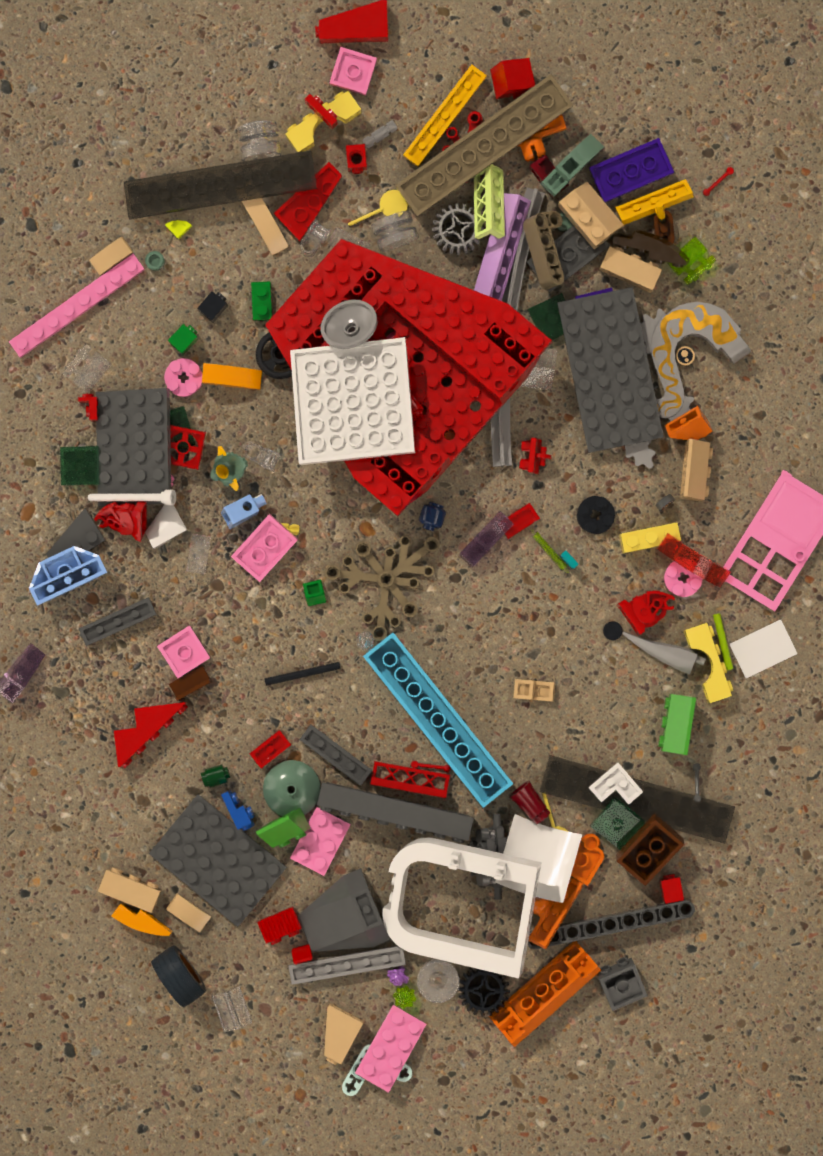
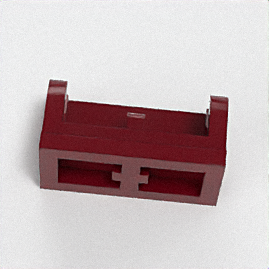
M543 155L532 163L529 169L541 183L555 167L548 157ZM567 184L559 193H561L563 190L569 187V184Z

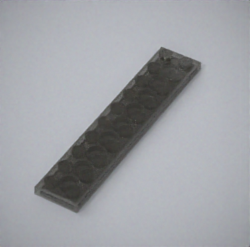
M311 150L123 181L129 220L317 189Z
M549 755L539 790L541 793L645 822L655 813L674 830L726 843L735 806L701 797L700 802H695V795L635 778L632 779L643 793L629 805L616 790L600 802L588 787L606 773V770Z

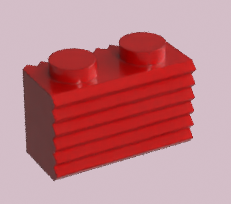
M294 906L257 922L265 943L270 942L271 945L281 942V937L288 935L290 938L299 934V930L302 929Z

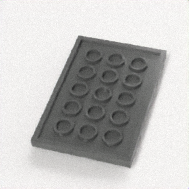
M154 388L96 392V397L98 398V421H96L98 494H152L172 490L170 389ZM98 501V507H104L112 502H117L119 505L125 503L136 505L138 501ZM147 501V505L164 504L161 501Z
M197 794L149 853L237 927H239L287 868V866L241 828L237 830L235 824L199 794Z

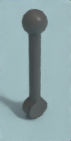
M698 763L693 765V770L695 771V802L701 801V796L699 795V770L701 766Z

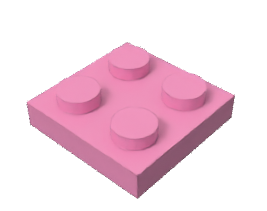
M340 47L329 84L366 96L377 58Z
M190 625L157 646L178 679L210 659L209 654Z

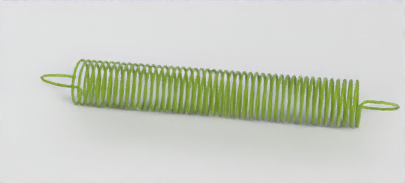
M535 533L534 539L538 540V543L540 542L539 545L545 551L547 550L546 553L550 557L552 556L551 559L557 565L559 564L558 567L564 569L566 563L564 564L559 555L555 554V551L552 550V547L550 548L545 539L543 540L540 533Z

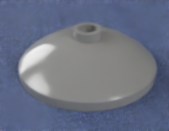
M348 300L332 307L324 316L321 323V334L326 343L334 348L350 349L366 342L375 332L378 323L377 314L374 308L365 301Z

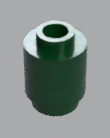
M221 764L205 769L204 772H201L204 786L211 788L228 783L227 779L230 778L228 767H224Z

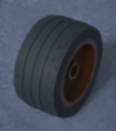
M175 945L169 947L151 961L159 979L181 1007H186L206 992L205 985L186 956Z

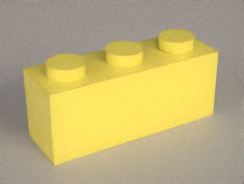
M678 523L619 535L623 554L681 542Z

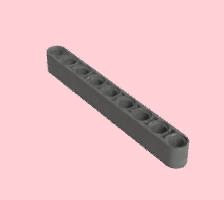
M684 899L683 901L662 903L561 924L557 930L558 938L551 941L548 947L689 918L694 914L695 907L689 900ZM683 904L690 905V911L686 914L680 911ZM668 907L671 909V915L664 918L661 912L664 908ZM647 911L652 912V919L650 921L643 920V914ZM627 915H631L634 918L631 925L624 924V918ZM608 919H612L615 922L612 929L605 928V922ZM589 923L596 925V930L593 933L586 932V926ZM575 927L577 934L574 937H569L567 935L568 928ZM528 939V945H527V946H528L529 948H531V949H540V948H542V947H540V946H538V945H536V944H535V945L530 944V943H529V939Z

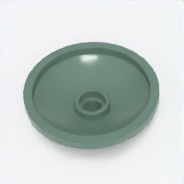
M287 760L275 765L266 775L263 784V794L267 805L280 816H284L298 808H301L304 815L309 813L317 804L321 790L316 772L309 765L297 760ZM289 786H293L295 788L294 793L288 792Z

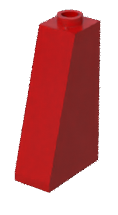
M387 0L376 1L319 20V26H315L316 38H319L320 44L388 42Z

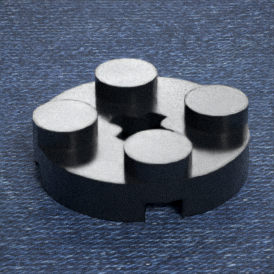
M588 497L578 507L577 522L588 533L602 534L610 529L614 523V507L604 497ZM593 510L601 513L597 521L590 516L593 514Z

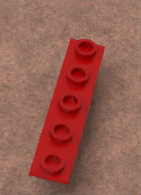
M187 702L134 708L136 728L114 730L118 767L122 766L125 769L133 761L131 758L136 753L140 755L147 748L145 744L149 740L153 742L160 735L158 731L161 728H168L175 721L173 717L177 713L181 715L188 708Z

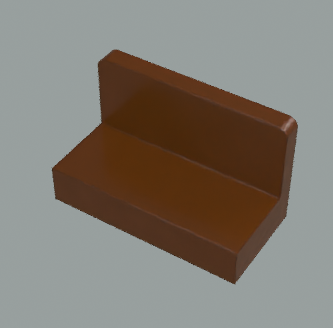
M201 666L170 683L169 686L176 696L175 699L180 701L212 683L205 668Z

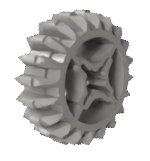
M459 203L455 204V209L452 208L451 204L448 205V212L442 208L443 216L438 213L436 215L440 221H433V224L438 227L432 228V232L438 233L433 236L434 240L440 239L437 245L445 244L442 250L446 251L449 247V254L451 255L454 249L457 250V255H460L461 249L467 254V247L473 251L475 248L472 243L476 245L480 243L475 238L474 214H471L473 208L471 207L466 211V204H463L462 209H459ZM456 215L465 216L471 222H461ZM450 217L451 227L442 232L443 223ZM455 222L456 225H459V228L460 226L462 227L461 235L453 231L455 230ZM473 227L474 233L472 237L465 242L464 233ZM445 237H456L460 244L452 243Z

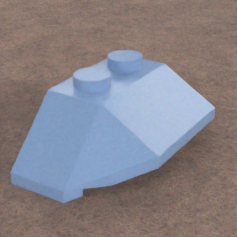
M73 546L39 562L29 590L38 606L106 574L107 571L99 555Z

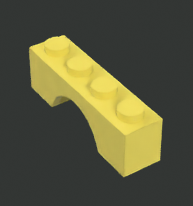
M349 91L338 93L334 97V101L329 104L326 102L322 105L326 110L331 109L337 115L336 119L345 124L361 114V108ZM316 113L306 115L302 119L303 122L298 125L293 124L285 133L287 140L299 156L315 146L314 132L317 126L323 122Z
M704 623L683 630L689 649L703 652L710 661V676L702 684L707 702L712 703L732 696V684L725 677V673H727L724 662H720L718 656L721 655L718 644L714 645L712 639L715 636L712 626Z

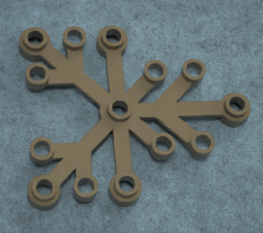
M407 535L402 536L399 540L401 545L399 563L393 570L392 563L396 555L395 549L392 547L385 549L384 555L386 558L383 569L370 553V545L364 541L356 545V553L360 557H365L377 574L362 573L350 555H346L342 559L343 565L348 567L350 571L340 570L336 565H330L326 568L325 575L329 580H337L338 578L349 579L347 582L339 585V591L343 594H347L350 588L361 580L377 582L382 588L380 604L362 616V620L366 624H371L374 618L378 616L377 626L372 630V636L375 640L383 641L387 637V630L384 627L386 617L392 627H398L401 623L400 618L395 616L387 606L389 590L403 606L402 611L406 617L411 618L417 614L418 608L416 604L408 602L396 585L409 586L411 589H416L419 586V580L415 577L408 579L397 576L402 572L423 574L426 577L433 576L434 568L432 566L421 567L413 566L412 564L428 552H435L439 549L440 542L436 537H428L425 540L424 546L407 559L408 546L411 543V539ZM403 538H408L409 543L407 545L402 544L401 540ZM430 541H434L436 543V546L434 548H430L428 546V543ZM361 546H365L367 548V551L365 553L360 552L359 549ZM389 549L394 551L391 557L386 554ZM346 558H351L352 562L350 565L344 563ZM426 568L432 569L431 575L425 574ZM332 569L336 570L337 574L333 577L329 575V572ZM385 576L390 577L389 583L383 582ZM413 579L417 581L415 587L410 585V581ZM344 584L348 586L346 592L341 590V586ZM409 606L414 608L411 614L406 611ZM366 615H371L372 620L370 622L364 620ZM393 618L399 620L397 625H392L391 620ZM377 630L383 631L382 637L376 635Z

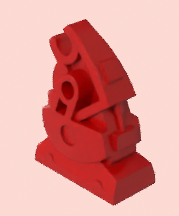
M138 501L136 506L133 503L119 505L117 502H112L105 505L96 514L94 520H103L99 525L101 528L109 526L120 534L132 535L135 540L141 542L147 530V501Z
M658 590L647 591L643 595L634 597L630 602L626 600L621 601L617 604V607L637 636L645 632V628L654 626L659 620L664 618L667 610L674 609V606L670 607L667 605V600L674 601L675 597ZM661 610V613L657 616L656 613Z

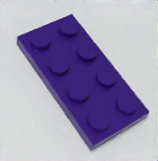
M660 138L589 167L595 185L605 203L674 174Z

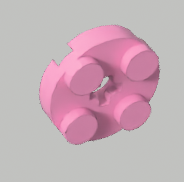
M181 358L170 363L165 371L164 380L167 388L174 395L189 397L201 388L203 373L194 361ZM182 373H186V376L189 377V380H185V383H181V379H178Z
M675 560L670 563L665 571L664 583L666 588L679 597L693 595L702 585V571L693 560ZM681 572H683L684 575H688L686 583H683V581L678 580V577L681 576Z

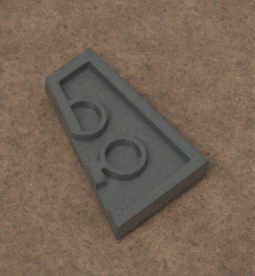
M84 508L46 555L49 558L73 546L90 551L106 540L87 509Z

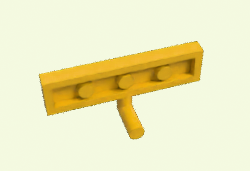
M684 179L617 206L615 209L623 225L656 213L658 218L663 220L665 218L664 209L691 199L694 196L687 180Z

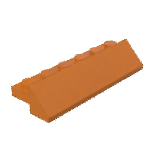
M574 941L514 993L508 1001H505L504 1008L500 1006L498 1008L499 1012L496 1013L494 1011L489 1018L508 1041L516 1047L597 975L601 969L579 943Z

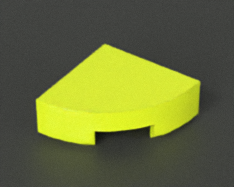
M182 220L170 221L165 225L178 239L192 227L190 223Z

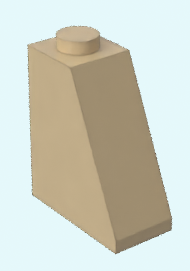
M331 1003L327 1007L324 1056L327 1057V1061L336 1065L337 1063L342 1064L364 1021Z

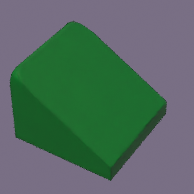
M321 579L303 583L308 606L326 602Z

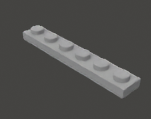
M399 946L288 966L291 984L293 985L406 965L404 950Z

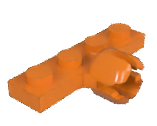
M560 115L517 146L521 148L524 159L527 162L535 161L532 152L534 150L538 159L546 154L542 141L544 137L567 130L563 116Z
M570 877L563 903L538 897L535 898L533 914L539 916L540 919L529 936L530 942L547 949L583 888L582 882Z

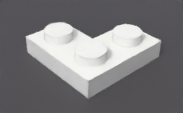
M618 762L588 787L600 802L616 790L629 805L643 793Z

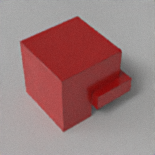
M530 58L503 60L490 69L496 99L510 98L511 96L517 99L535 86Z

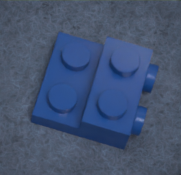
M231 790L221 794L237 830L242 828L245 831L255 826L253 820L255 814L251 806L247 807L244 804L238 807L237 804L240 803L239 798Z

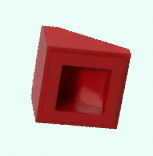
M309 944L295 947L291 950L295 965L313 959Z

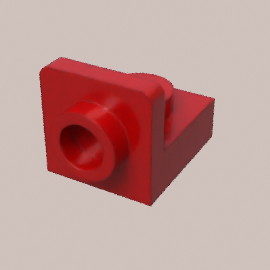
M82 394V397H78V402L89 403V406H86V417H89L91 422L98 421V398L94 397V394Z

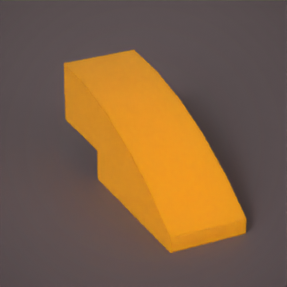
M203 363V384L261 389L262 370Z
M123 902L111 915L122 924L144 933L169 936L173 932L149 912L140 909L136 913Z

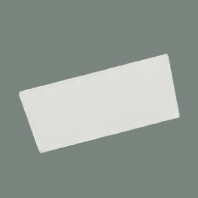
M781 620L730 643V647L745 678L797 654Z

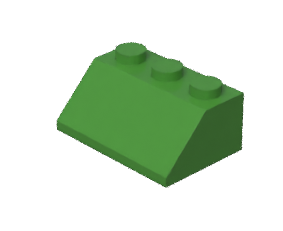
M669 694V698H665L664 709H667L666 717H662L661 728H664L663 736H659L658 747H661V751L682 755L688 754L696 703L695 697Z

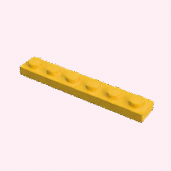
M471 64L405 151L403 157L419 167L486 79L487 75Z

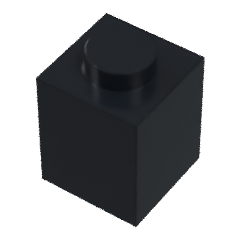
M211 291L197 309L214 323L228 305L225 302L227 299L221 293L217 292L215 294Z

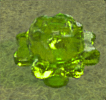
M407 985L403 988H397V993L393 994L395 1005L400 1006L401 1009L412 1007L413 1002L416 1001L414 989H409Z

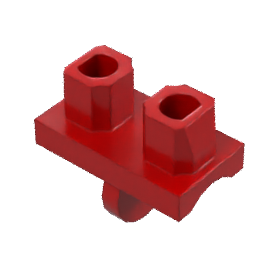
M531 438V440L522 441L521 450L530 453L529 459L520 460L519 468L532 474H539V467L545 466L546 459L550 460L552 455L546 454L547 447H542V440Z

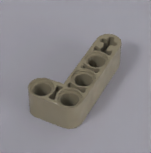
M557 211L538 213L526 219L523 223L539 284L545 290H549L564 282V274L551 232L560 227L563 222L561 215Z

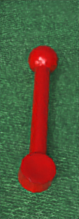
M728 167L725 174L708 189L703 190V195L709 196L711 190L728 175L734 173V169Z
M417 761L411 762L412 768L441 769L445 772L451 770L450 765L440 766L418 763Z

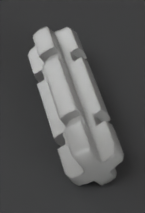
M390 120L386 123L385 127L381 126L372 132L370 137L366 136L362 140L366 148H371L375 142L378 143L389 136L390 132H395L398 129L397 125L393 120Z

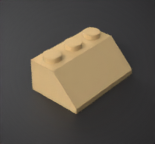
M588 182L577 187L559 201L558 207L594 250L624 226Z
M688 439L685 442L680 499L704 501L705 497H708L709 486H706L707 478H710L711 474L708 460L712 459L713 448H710L709 442Z

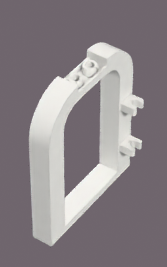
M436 838L416 839L401 849L394 857L389 868V872L395 874L392 878L393 892L390 894L389 903L383 908L382 912L386 931L395 944L410 953L519 978L524 969L542 862ZM416 861H426L448 866L449 869L453 870L461 869L491 876L501 881L504 879L526 884L516 951L429 932L411 926L403 915V901L410 864Z

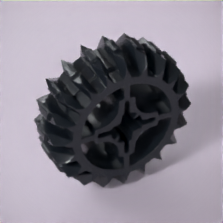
M470 967L469 972L471 975L463 973L466 981L463 979L459 980V983L464 985V987H458V991H464V993L458 995L459 999L465 998L462 1001V1005L464 1006L469 1003L467 1011L475 1008L473 1011L474 1015H477L478 1010H481L482 1017H484L487 1010L489 1016H492L491 1009L493 1008L498 1013L497 1005L504 1008L505 1005L501 1000L508 1001L509 999L507 996H504V994L510 993L509 989H504V987L509 985V982H502L506 975L499 977L498 973L477 968V971L474 972ZM482 975L481 982L478 985L469 986L472 979ZM487 975L495 978L500 988L490 986ZM485 981L486 988L490 990L488 993L486 992L483 999L481 991L478 990L482 988L481 986H483ZM468 992L480 996V1005L470 999ZM499 994L493 1003L486 1005L488 996Z

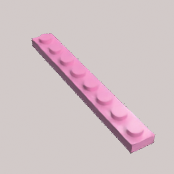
M134 254L130 255L14 337L9 343L20 358L145 269Z

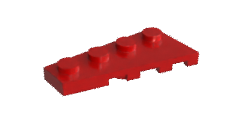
M330 162L274 212L277 219L299 242L342 178L341 173Z

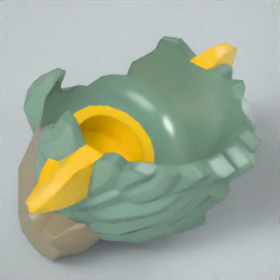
M219 446L217 456L210 462L212 469L210 473L211 479L216 481L222 489L233 488L235 491H238L239 486L237 482L243 476L246 467H248V461L233 452H225L223 447Z

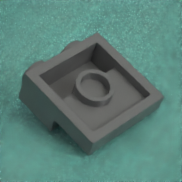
M623 957L613 966L604 965L600 968L601 971L597 974V977L612 1011L648 996L632 958Z

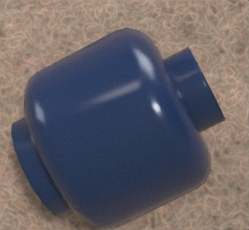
M433 502L423 505L419 522L424 524V529L434 531V528L439 529L443 526L446 511L443 509L444 506Z

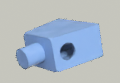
M249 494L225 506L221 511V515L229 529H232L256 516L259 512L258 508L266 505V501L262 494L254 498ZM243 506H247L249 510H244Z

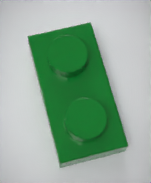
M251 282L253 321H269L272 317L271 282Z

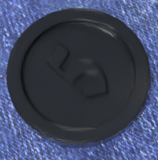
M608 622L603 628V634L608 640H617L622 635V627L618 622Z

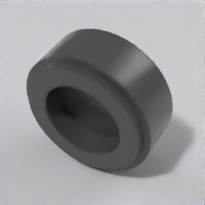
M668 494L657 502L656 507L659 511H662L672 504L675 499L671 494Z

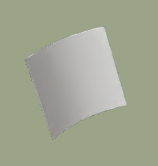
M515 814L503 854L542 862L536 897L563 903L582 834L567 832L542 824L536 825L533 821ZM504 879L502 881L495 880L496 883L521 893L526 892V884Z

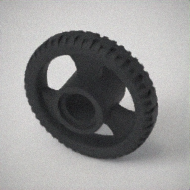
M270 332L261 338L256 348V361L259 368L267 376L274 379L292 377L291 369L286 372L274 371L276 364L284 365L287 362L285 358L277 359L275 357L279 348ZM268 341H271L274 344L270 352L271 358L263 361V348Z

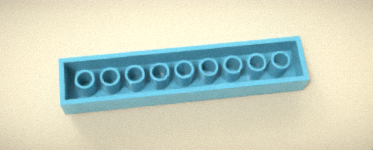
M391 633L363 656L483 808L513 785V782L394 633Z

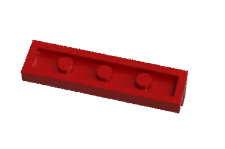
M374 761L370 784L446 798L450 775ZM377 766L386 767L390 774L385 778L376 777ZM399 770H404L409 778L401 782L393 774ZM408 771L415 773L413 775H410ZM421 773L424 774L428 781L418 785L412 777ZM427 775H432L434 777L429 779ZM436 777L445 778L444 789L435 788L431 781Z

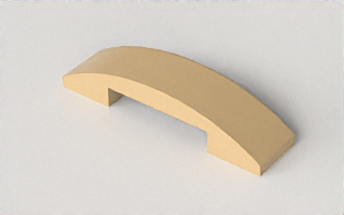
M252 181L235 190L236 194L250 215L271 255L274 256L288 248L289 246Z

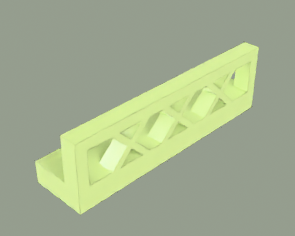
M493 164L474 177L475 238L481 239L489 234L499 239L505 236L503 170ZM485 173V177L480 182V175ZM484 188H485V194L483 195V197H482V199H481V193L483 192V190H484ZM484 205H485V206H486V209H485V211L483 212V214H482V216H481V210L483 209V207H484ZM486 221V229L481 231V227Z

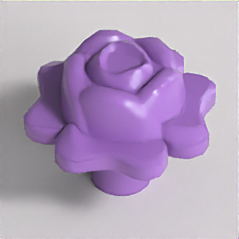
M398 966L397 970H388L387 976L390 978V983H393L395 986H402L403 983L407 984L409 982V977L404 973L405 967Z

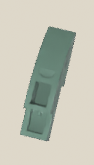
M592 134L588 135L541 182V185L555 197L604 146Z

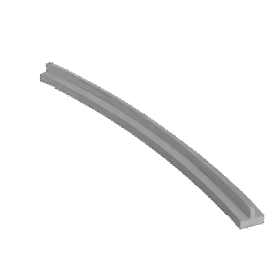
M527 187L524 195L526 199L531 201L526 219L538 214L545 193L538 191L536 188L531 189ZM524 228L502 298L503 302L508 303L516 311L518 310L522 280L529 252ZM510 398L491 418L493 467L512 466Z

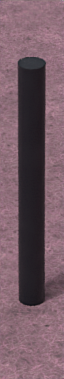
M335 662L264 679L266 686L339 670L341 667L340 662Z

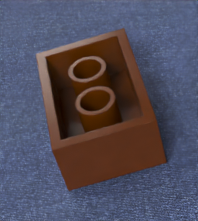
M654 813L616 854V862L646 886L684 846V838Z

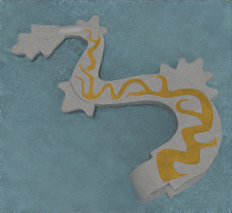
M703 302L686 303L672 309L667 314L662 309H658L655 319L644 314V322L640 323L643 339L646 343V354H652L654 366L665 392L662 398L656 399L659 416L664 419L669 418L670 422L688 412L690 404L694 401V397L684 396V388L675 359V350L681 340L689 336L700 337L707 341L717 353L722 351L733 364L751 352L740 336V327L724 309L713 304ZM651 440L625 445L626 458L634 457L636 466L645 465L649 469L653 468L652 457L655 455V451L648 448Z

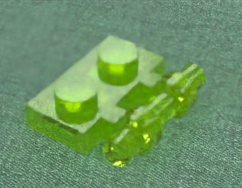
M695 236L680 249L690 258L686 266L675 267L670 262L666 263L678 276L685 272L688 276L683 281L686 285H689L691 282L697 281L699 275L705 270L708 271L716 261V258L713 255L707 259L702 256L708 250ZM698 261L700 265L695 270H692L690 266Z

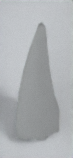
M623 631V635L643 651L681 672L690 675L694 663L702 666L705 663L706 659L697 656L698 652L678 645L651 641Z

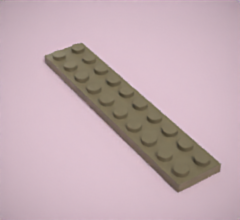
M550 74L401 180L395 187L418 217L572 108L573 104L552 74Z

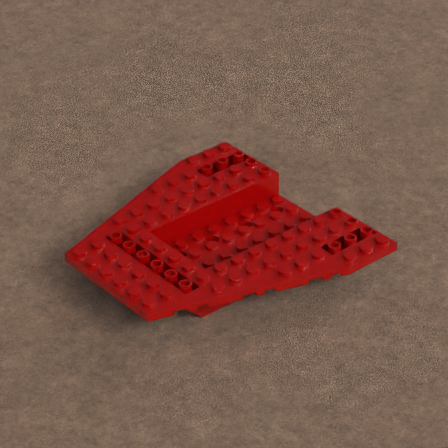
M341 239L265 325L291 370L290 350L330 346L321 334V323L326 313L332 307L344 301L361 300L369 303L374 308L378 323L375 332L366 342L389 339L385 337V333L389 329H393L396 332L395 336L390 339L406 338L410 393L414 395L422 406L427 408L425 415L416 421L413 420L415 453L344 461L353 478L398 517L410 503L430 489L529 377L540 355L548 348L552 340L508 303ZM418 353L423 354V361L416 363L414 356ZM451 378L452 384L449 387H444L442 385L443 379ZM473 402L481 404V408L478 411L470 409ZM454 431L455 438L453 440L445 439L446 432Z

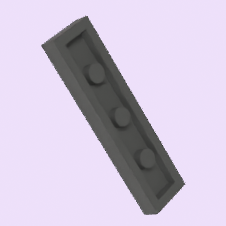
M148 597L79 628L85 645L89 646L157 614Z
M311 724L299 739L360 786L372 772V769Z

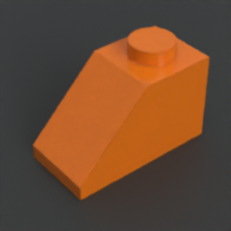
M698 406L665 425L668 436L674 439L699 440L713 432L708 419Z

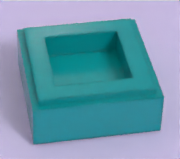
M566 550L560 555V558L571 569L579 565Z

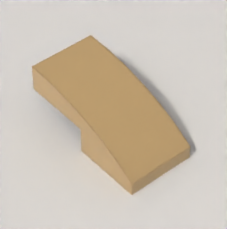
M120 237L93 256L89 261L98 274L103 275L113 266L125 260L133 251L125 239Z
M515 679L513 698L554 702V682Z
M178 893L166 908L167 911L198 932L202 931L211 918L208 913Z

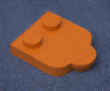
M591 833L581 838L571 877L586 886L589 885L604 860V853L599 848L600 840L598 836Z

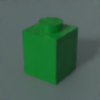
M182 324L168 339V342L184 356L197 342L198 337L196 334L198 332L191 325L186 327Z

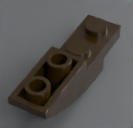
M637 229L633 232V236L618 233L613 237L612 244H617L622 249L633 247L638 252L647 253L649 251L648 258L654 259L653 262L664 264L665 262H670L672 266L683 267V265L686 266L690 261V258L677 246L658 235Z

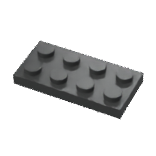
M575 226L554 240L564 274V282L608 249L609 243L605 241L594 250ZM531 258L526 263L537 276L533 259ZM558 286L553 287V288H551V289H549V290H547V291L550 293L551 291H553V290H554L555 288H557Z

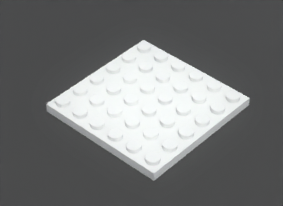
M405 337L368 341L350 349L323 346L290 350L299 465L415 453Z

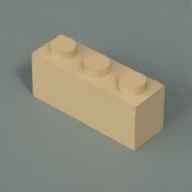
M609 246L599 269L649 293H652L662 271L658 264L651 261L646 263L636 254L628 255L618 246L613 248Z
M115 867L106 870L98 892L152 913L162 891L158 889L159 885L149 881L147 884L140 881V877L132 874L129 877L123 875V871Z

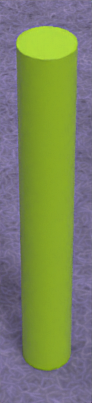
M720 613L714 614L713 619L724 664L727 671L732 670L733 665Z

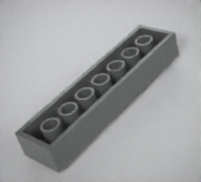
M325 781L322 782L317 803L318 806H321L320 810L332 812V809L340 811V815L350 817L352 813L359 815L358 819L369 821L370 818L377 819V823L387 826L390 822L396 824V828L407 830L408 827L415 828V832L426 834L427 831L433 832L434 837L445 839V836H450L452 841L464 843V840L469 841L474 820L473 816Z

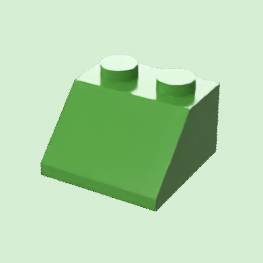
M298 808L257 830L256 833L272 848L278 845L282 848L290 843V839L295 837L298 840L306 836V831L311 827L301 808Z

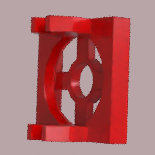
M170 425L171 448L176 449L179 453L178 460L171 456V465L199 470L205 447L206 432ZM183 433L182 440H179L177 443L172 442V438L175 435ZM189 434L196 439L198 447L190 445L188 442ZM180 442L188 444L189 449L187 452L181 453L178 450ZM189 452L197 453L191 460L184 462L186 454Z

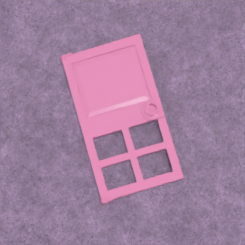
M783 470L756 516L716 577L731 584L775 612L823 536V495ZM750 536L770 548L762 564L741 553ZM775 552L796 564L787 580L766 568ZM737 557L757 569L748 586L728 574ZM762 573L783 585L774 601L753 589Z

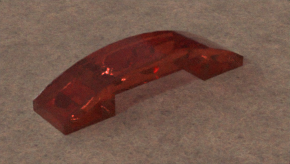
M669 533L666 534L657 548L682 567L720 588L731 573L730 570L701 555Z

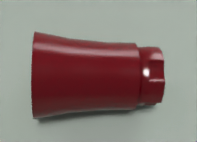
M530 780L520 785L509 795V798L536 825L550 814Z

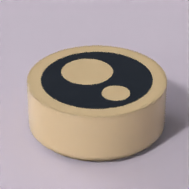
M687 346L679 348L675 354L676 362L681 366L690 365L695 358L694 351Z

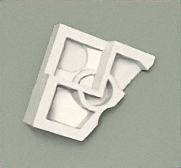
M164 504L145 533L152 547L156 549L187 531V528L175 506Z

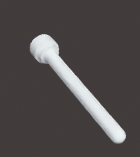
M165 490L161 493L89 494L88 500L161 501L165 505H174L176 503L175 490Z

